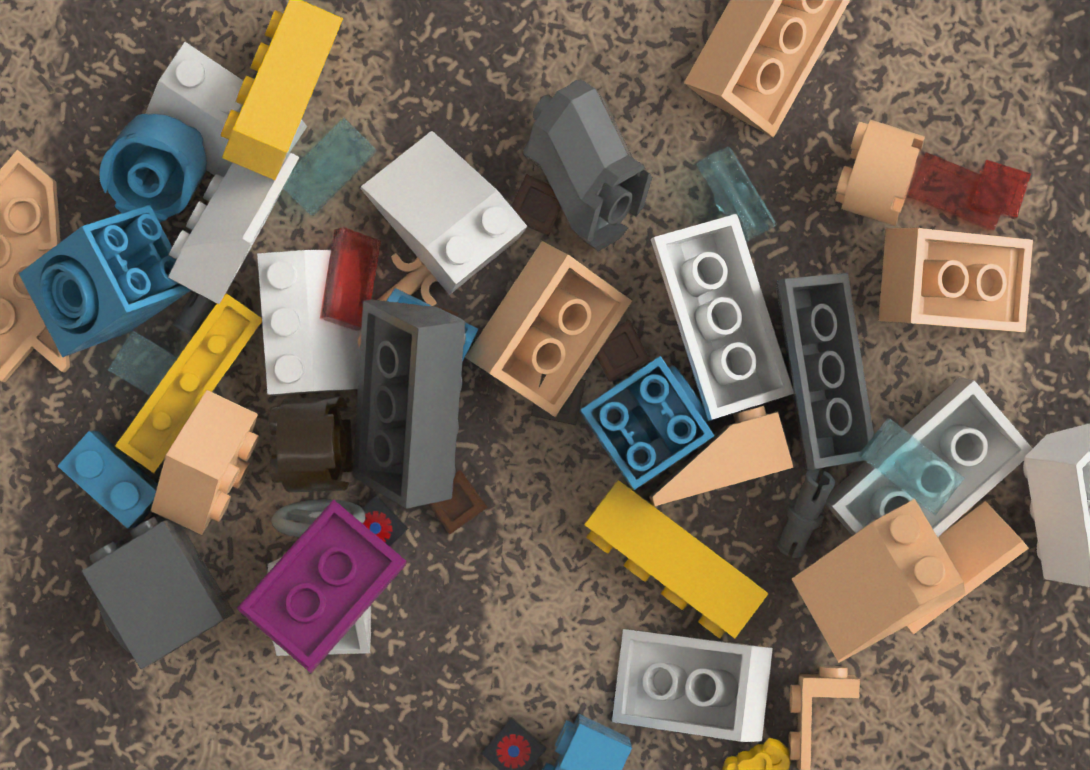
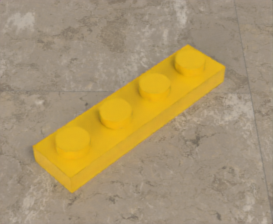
M226 293L221 303L216 304L115 447L155 473L206 390L210 392L214 390L259 327L262 318Z

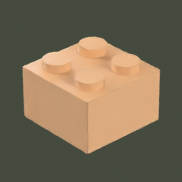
M206 390L166 454L151 511L201 535L211 519L219 522L231 499V496L227 494L232 486L237 489L241 486L250 467V463L246 461L250 458L259 438V435L252 433L258 414Z

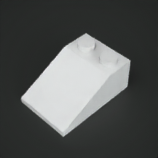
M433 131L420 139L360 188L449 295L518 240L527 228L524 221L498 190Z
M623 629L612 722L740 742L762 741L773 648Z

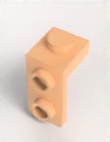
M819 666V674H799L798 685H790V713H798L797 732H789L788 749L790 760H797V768L799 770H810L812 697L859 698L860 679L855 675H848V667Z

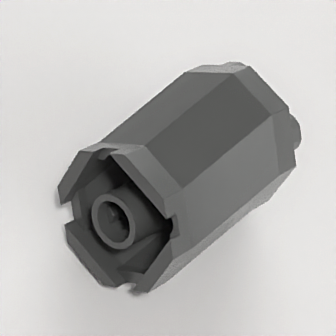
M580 79L558 90L553 97L546 95L541 98L533 111V118L536 121L533 124L530 139L524 148L523 155L544 171L573 231L586 244L599 252L619 240L627 231L628 227L621 224L629 211L637 217L643 209L653 177L644 170L646 168L643 164L633 158L605 100L594 87Z

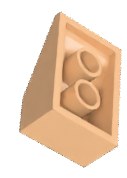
M886 228L878 321L1025 332L1033 240L922 228Z
M761 406L733 414L734 424L724 426L649 495L651 505L658 506L794 468L778 412L766 414L765 407Z
M915 499L871 522L792 578L794 585L838 663L965 594L964 581Z

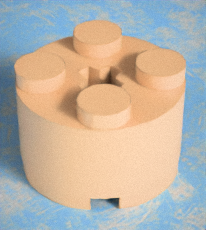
M870 120L869 124L859 122L851 144L850 158L855 159L853 168L844 166L836 189L837 196L835 201L842 203L841 209L896 226L925 136L874 120Z

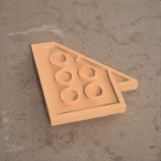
M16 150L0 169L1 382L8 380L33 349H36L61 372H66L70 368L69 355L61 356L19 275L21 271L61 242L57 184L53 178L19 150Z

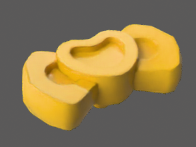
M768 738L763 744L755 745L750 751H742L737 756L727 757L722 769L789 770L791 764L789 749L780 740Z

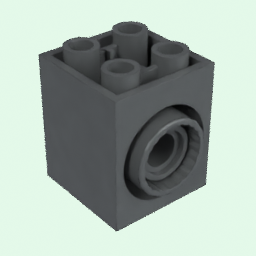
M162 516L156 519L153 517L131 530L130 533L134 539L126 544L122 540L117 543L112 542L90 555L89 558L93 564L82 570L83 575L98 598V609L105 624L120 646L126 652L132 654L140 669L160 660L235 614L184 528L171 520L165 521Z

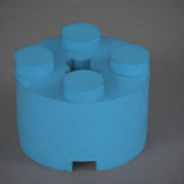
M161 114L137 115L120 132L101 161L99 174L104 192L106 193L108 190L116 202L115 207L121 213L150 205L159 222L166 221L168 217L179 214L187 206L206 172L207 160L203 147V137L197 129L187 126L173 117Z

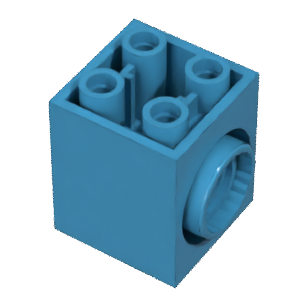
M150 205L81 226L19 273L62 357L134 330L191 291V289L168 278L176 259L169 256L172 246Z
M661 356L579 411L629 487L633 490L714 437V434L706 424L708 418L699 398L680 371L673 365L668 367Z

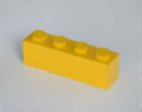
M289 0L284 13L277 10L274 11L264 35L271 38L272 41L270 45L260 43L250 67L258 71L255 79L246 75L235 101L243 105L241 112L239 113L231 109L220 136L228 139L222 156L223 159L276 180L343 18L302 0Z
M618 479L584 522V525L591 530L586 536L588 540L607 554H609L613 547L628 558L623 566L644 582L650 576L666 586L660 593L681 610H684L687 604H690L703 615L698 623L718 638H721L725 632L736 638L769 594Z

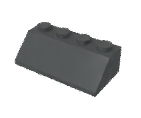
M848 273L778 280L775 284L790 380L794 392L793 402L804 468L812 470L877 458Z
M372 299L364 300L353 477L406 509L452 499L453 479L456 473L455 452L456 438L459 431L458 412L460 390L462 388L463 346L466 340L465 320L433 306Z

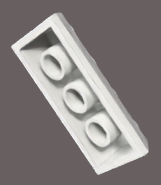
M737 214L653 237L651 242L708 421L794 394Z
M959 377L877 450V458L863 462L830 492L825 505L853 536L871 522L915 499L935 534L939 537L1025 460L1024 457L1033 448L974 380Z

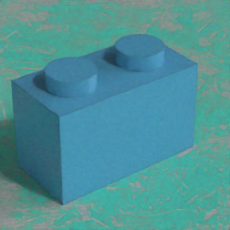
M88 431L58 465L64 473L127 529L136 528L151 512L158 484L99 431Z

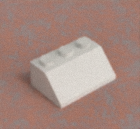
M184 42L159 79L145 114L167 115L180 120L187 126L197 129L203 137V147L207 160L206 170L214 176L218 174L224 177L233 162L222 158L228 139L220 135L231 109L239 113L241 112L243 105L235 101L243 80ZM302 119L287 153H290L307 128Z
M287 153L276 180L235 163L231 164L224 177L215 174L203 196V199L209 201L208 205L200 201L198 202L186 227L192 229L191 234L182 230L169 253V256L176 259V262L168 278L220 304L271 213L299 157L292 153Z
M298 250L257 254L267 395L277 396L357 390L360 361L358 338L361 334V328L356 322V314L361 315L356 250Z
M1089 423L1047 434L1024 457L1023 465L1024 475L1028 479L1031 496L1030 514L1035 521L1038 539L1037 556L1041 559L1044 579L1090 587Z

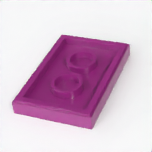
M333 499L237 607V610L309 673H312L406 566L407 562Z

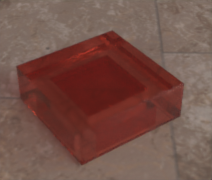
M985 160L970 206L1011 219L1018 218L1031 173Z

